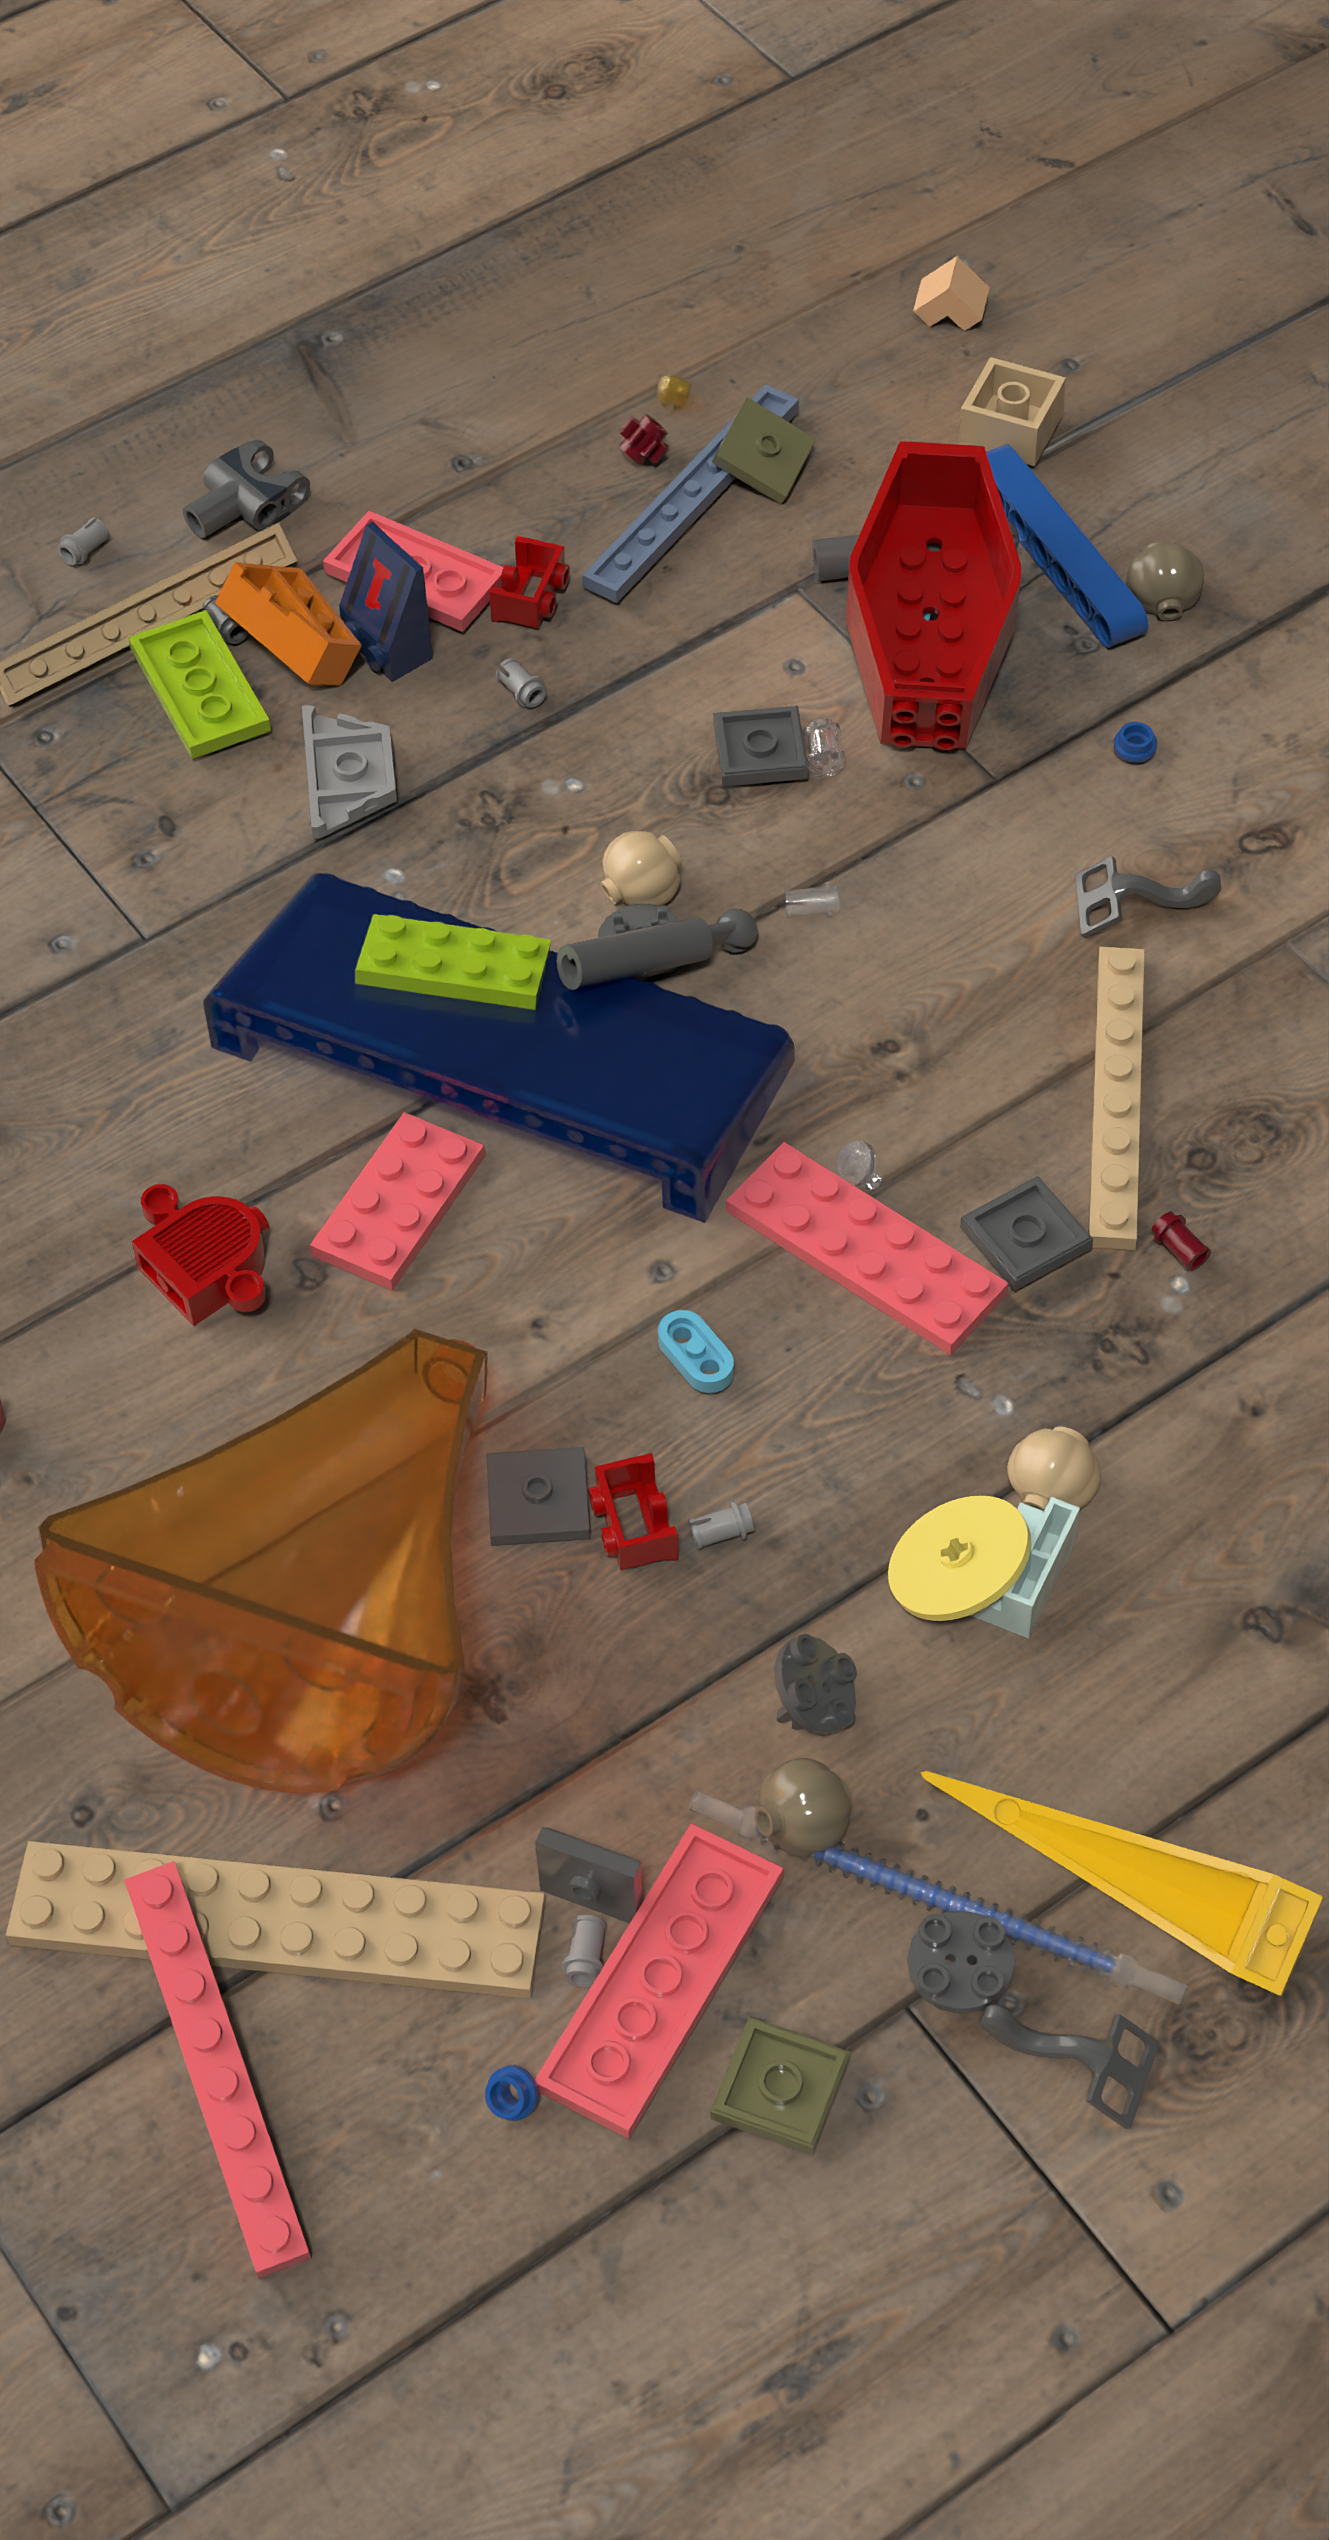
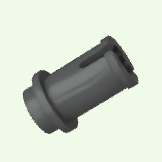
M218 595L208 598L203 604V608L208 612L224 642L231 644L242 642L247 637L248 631L215 604Z

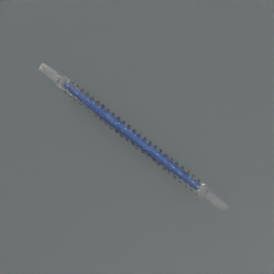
M699 1791L694 1793L689 1810L736 1828V1834L745 1839L753 1840L755 1837H759L760 1844L763 1846L768 1842H772L769 1837L762 1835L756 1826L754 1817L755 1807L747 1805L742 1809ZM774 1841L773 1848L774 1850L779 1851L780 1848ZM839 1842L837 1846L826 1851L812 1853L809 1857L808 1853H804L801 1856L803 1862H807L809 1858L815 1859L816 1867H821L824 1863L828 1864L831 1873L841 1869L844 1878H849L853 1874L857 1876L856 1881L859 1884L869 1880L872 1889H877L879 1885L885 1887L884 1893L887 1895L896 1891L898 1892V1898L902 1901L907 1896L913 1898L912 1904L914 1906L924 1902L927 1904L926 1909L929 1912L933 1911L934 1908H939L941 1910L940 1914L968 1911L984 1915L985 1917L996 1918L1005 1927L1006 1935L1011 1937L1013 1945H1017L1019 1941L1026 1943L1025 1949L1027 1951L1037 1947L1040 1949L1039 1954L1043 1957L1048 1952L1054 1954L1055 1962H1060L1062 1958L1068 1960L1070 1968L1080 1964L1083 1966L1082 1971L1085 1974L1089 1973L1091 1969L1097 1971L1098 1979H1103L1105 1975L1111 1977V1984L1120 1988L1127 1989L1129 1985H1132L1181 2005L1185 1996L1187 1984L1137 1965L1138 1960L1133 1956L1121 1953L1116 1957L1113 1955L1112 1948H1107L1105 1952L1098 1950L1099 1945L1097 1942L1087 1946L1084 1944L1082 1936H1079L1077 1940L1070 1939L1069 1931H1064L1062 1935L1055 1933L1056 1927L1054 1925L1044 1929L1041 1927L1042 1923L1039 1919L1035 1920L1034 1923L1027 1922L1026 1914H1021L1019 1918L1013 1916L1011 1908L1001 1912L999 1911L998 1903H993L991 1907L984 1905L985 1899L983 1897L973 1901L970 1899V1892L966 1891L963 1895H958L955 1886L945 1890L942 1888L943 1883L940 1880H937L935 1884H930L927 1875H923L920 1879L915 1878V1872L912 1869H909L907 1873H902L899 1864H895L890 1868L887 1866V1861L884 1858H881L879 1862H874L871 1853H867L862 1857L859 1855V1849L856 1847L852 1848L851 1851L845 1850L843 1842Z

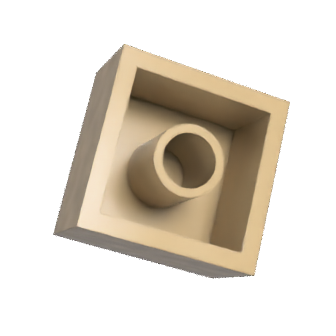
M990 357L961 407L959 444L984 446L986 452L1009 444L1026 464L1035 466L1063 416L1066 378Z

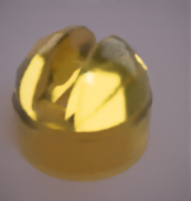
M674 376L660 377L657 388L659 402L666 407L667 401H673V409L681 407L687 401L691 384L682 378Z

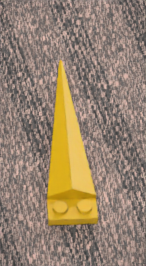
M929 1771L920 1772L926 1781L1054 1860L1226 1971L1279 1996H1283L1325 1897L1272 1873Z

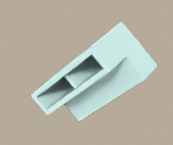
M1053 1497L1050 1498L1044 1511L1020 1502L1017 1510L1025 1519L1031 1534V1551L1027 1565L1015 1584L1001 1598L981 1611L972 1614V1617L1029 1639L1077 1538L1080 1508Z

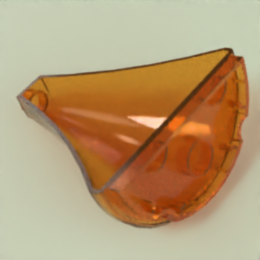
M413 1329L405 1337L357 1370L269 1422L197 1458L122 1490L48 1516L38 1527L42 1552L34 1560L35 1571L50 1620L59 1639L78 1669L87 1670L102 1679L113 1693L115 1700L114 1709L158 1745L190 1764L219 1777L255 1788L287 1793L327 1792L339 1789L343 1782H358L387 1774L413 1760L434 1740L455 1707L462 1685L465 1659L454 1598L451 1549L453 1506L465 1452L481 1404L486 1396L488 1352L477 1349L462 1340L446 1339Z

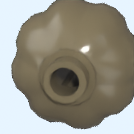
M1159 541L1150 544L1144 551L1134 557L1128 568L1126 586L1140 601L1145 612L1158 615L1162 620H1174L1180 617L1184 610L1194 606L1200 598L1204 583V570L1199 558L1191 551L1176 543Z
M811 1758L793 1759L773 1769L763 1780L759 1790L758 1807L754 1813L755 1823L762 1835L768 1837L786 1853L800 1858L816 1856V1852L833 1848L843 1838L849 1823L848 1815L852 1808V1797L845 1781L837 1776L836 1773L830 1771L824 1764Z

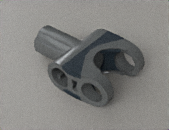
M261 440L249 441L228 451L209 464L205 470L203 482L211 492L183 508L184 519L190 530L200 539L210 535L239 516L243 517L257 530H264L288 517L305 502L310 491V481L299 471L284 472L272 476L263 475L273 462L274 452L271 447ZM262 451L259 460L252 464L255 455ZM299 483L295 493L290 496L292 489Z

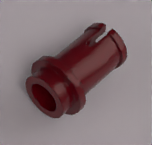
M1172 1211L1167 1212L1158 1218L1152 1226V1232L1155 1234L1154 1241L1158 1245L1165 1244L1188 1271H1194L1207 1261L1211 1250L1185 1225L1186 1218L1181 1214L1175 1215Z

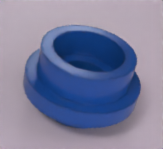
M1130 722L1125 724L1116 734L1114 750L1124 760L1143 762L1153 757L1156 753L1157 738L1151 727L1147 724Z
M507 2065L496 2070L489 2078L485 2090V2099L493 2114L506 2120L518 2121L529 2116L535 2110L539 2099V2092L533 2076L527 2070L517 2065ZM511 2084L517 2090L519 2100L511 2094Z

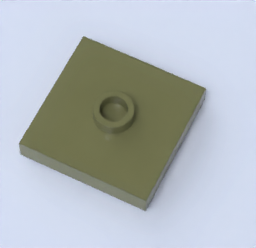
M746 397L718 448L712 463L782 504L816 438Z
M748 2017L711 2108L710 2119L814 2155L850 2062L851 2052Z

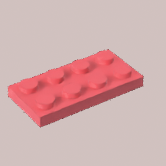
M368 511L323 560L324 573L347 582L365 526L374 522L424 568L428 617L461 632L468 627L489 603V592L492 586L502 588V566L371 511Z
M404 1112L311 1242V1256L393 1291L484 1159V1145Z

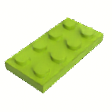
M206 610L128 637L133 655L191 759L271 731L267 714Z
M373 914L355 969V984L536 1010L551 954V939L496 932L484 928L475 929L447 925L441 922L412 920L394 915Z

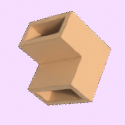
M956 256L921 279L913 312L929 327L949 316L965 331L982 320L990 287Z

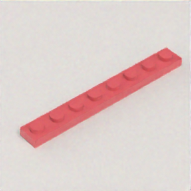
M173 1861L124 1879L258 2278H262L311 2259L176 1863Z

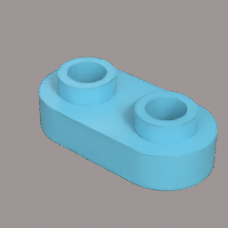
M687 1310L673 1311L662 1318L658 1326L659 1347L694 1389L704 1393H716L728 1387L734 1377L733 1356L704 1320L696 1313ZM680 1338H685L689 1340L686 1343L676 1342V1340ZM709 1370L716 1372L715 1374H704L705 1371Z

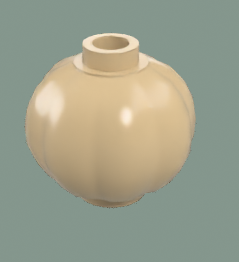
M648 831L626 832L615 838L604 853L602 862L605 880L600 883V886L614 905L621 901L627 906L634 904L664 906L676 894L680 884V875L677 867L682 865V860L678 851L666 836L661 835L656 838Z
M1059 1426L1053 1430L1041 1429L1031 1433L1015 1446L1007 1465L1008 1477L1016 1494L1023 1500L1024 1504L1042 1511L1045 1510L1051 1497L1083 1508L1092 1500L1101 1483L1099 1464L1089 1447V1442L1083 1435L1067 1427Z

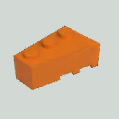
M234 562L215 601L218 607L305 682L313 686H321L322 684L341 686L362 646L301 568Z

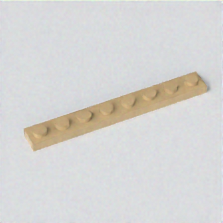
M274 524L0 661V692L7 705L14 704L129 646L128 637L179 620L202 609L203 604L208 598L219 595L234 562L285 567L297 561L280 524Z
M1099 947L1088 1233L1093 1238L1092 1248L1136 1249L1144 949Z

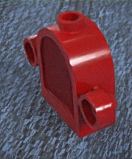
M156 1184L143 1192L141 1196L143 1215L149 1223L155 1226L131 1241L137 1268L193 1326H196L228 1303L233 1309L240 1312L254 1311L264 1303L266 1293L261 1274L265 1266V1251L261 1234L269 1230V1223L256 1206L249 1208L244 1203L233 1198L211 1196L192 1201L180 1209L178 1194L169 1185Z

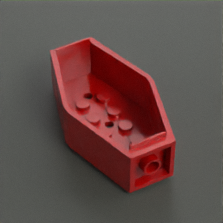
M899 441L850 555L846 624L880 744H893L902 748L926 746L936 747L941 750L966 749L1013 635L1022 566L984 446ZM936 544L942 548L938 551H931L926 546ZM933 613L938 615V618L929 621L923 617V614Z

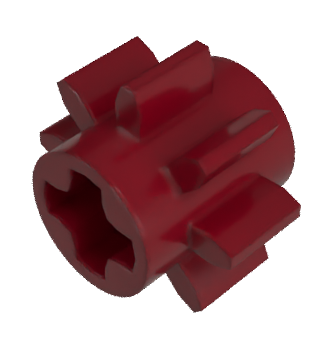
M645 414L640 421L632 415L620 429L619 433L625 438L619 445L620 448L640 465H643L648 458L656 464L668 449V445L663 442L664 438L668 435L667 430L648 414Z

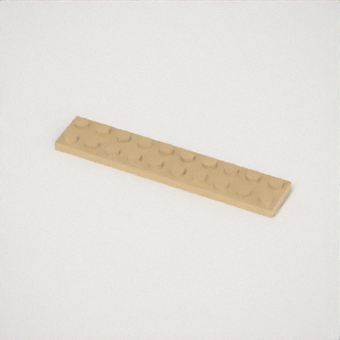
M28 1841L5 1935L8 1945L151 1960L124 1879L175 1861L211 1966L531 1999L546 1902L545 1893Z

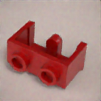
M517 535L515 539L516 566L505 564L501 573L502 588L492 586L489 592L491 622L504 620L538 628L543 617H552L556 606L555 592L557 588L565 589L567 586L570 566L565 564L564 546ZM532 577L542 578L534 596H525L524 593Z
M649 1453L594 1466L596 1486L589 1487L588 1492L594 1516L604 1515L607 1527L600 1529L606 1556H616L620 1570L661 1560L678 1561V1534L675 1526L669 1527L666 1498L664 1492H658L653 1454ZM635 1495L647 1535L625 1540L613 1499Z

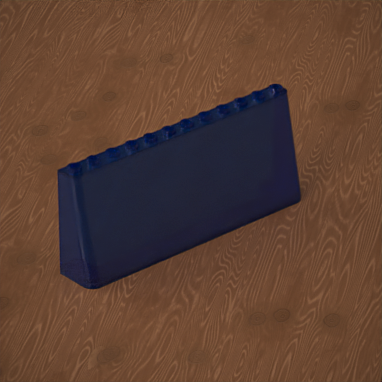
M315 873L310 876L210 990L203 1001L210 1044L213 1049L251 1062L260 1049L258 1038L660 1179L662 1180L663 1208L706 1223L795 1062V1045L784 1028L743 1016L734 1010H725L707 1004L692 996H684L663 989L651 982H643L630 977L577 990L568 989L559 976L557 969L558 953L551 951L536 1010L355 984V969L373 914L394 915L400 918L441 922L447 925L475 929L484 928L490 931L496 930L471 924L451 914H442L418 906L409 900H401L380 893L371 887L356 885L329 873Z

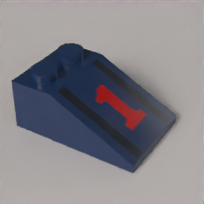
M371 522L365 526L339 605L340 618L362 645L359 652L365 656L369 666L375 671L380 670L391 682H394L433 659L424 568L374 522Z

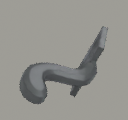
M1110 856L1075 874L1081 935L1086 938L1121 921L1120 901L1129 895L1140 896L1153 904L1173 909H1189L1208 903L1217 897L1222 890L1220 875L1213 870L1203 871L1187 886L1170 888L1143 876L1117 873L1116 859ZM1107 868V882L1087 892V878ZM1110 901L1111 915L1107 919L1090 926V912L1094 908Z
M996 2005L986 2007L980 2023L984 2030L1005 2046L1037 2057L1072 2058L1086 2063L1095 2074L1086 2102L1123 2128H1131L1160 2044L1159 2041L1122 2015L1115 2016L1108 2039L1098 2040L1080 2035L1049 2034L1035 2031L1019 2023L1004 2007ZM1124 2029L1133 2033L1144 2043L1145 2049L1138 2067L1119 2054L1118 2045ZM1108 2076L1119 2082L1128 2091V2099L1122 2115L1102 2101V2091Z

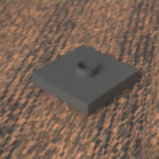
M798 706L713 713L722 786L808 779V763Z
M1039 1176L961 1217L960 1227L1014 1291L1091 1250L1093 1246V1238Z
M584 1447L486 1453L491 1546L590 1539Z
M542 1827L535 1841L540 1891L630 1923L643 1903L642 1867L640 1860L549 1827Z

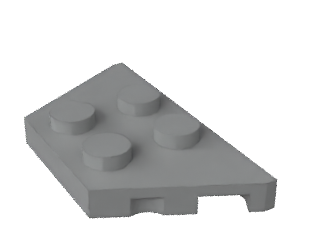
M302 706L313 839H320L396 802L390 727L372 721L362 722L355 717L339 713L336 719L317 715L314 706Z

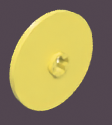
M969 1496L942 1504L918 1519L897 1543L888 1568L890 1589L899 1604L907 1612L925 1620H954L979 1612L1001 1598L1015 1584L1025 1569L1031 1551L1029 1527L1021 1513L1012 1504L1000 1498Z

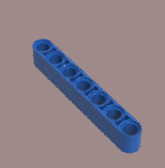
M1005 444L987 451V457L1006 518L1017 528L1019 543L1104 647L1110 648L1145 634L1148 630V619L1140 601L1013 447Z

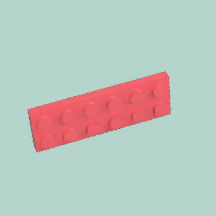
M785 1142L726 1200V1212L949 1355L953 1354L1008 1294L1009 1283Z
M691 1823L536 2076L535 2082L538 2092L630 2139L784 1878V1868Z

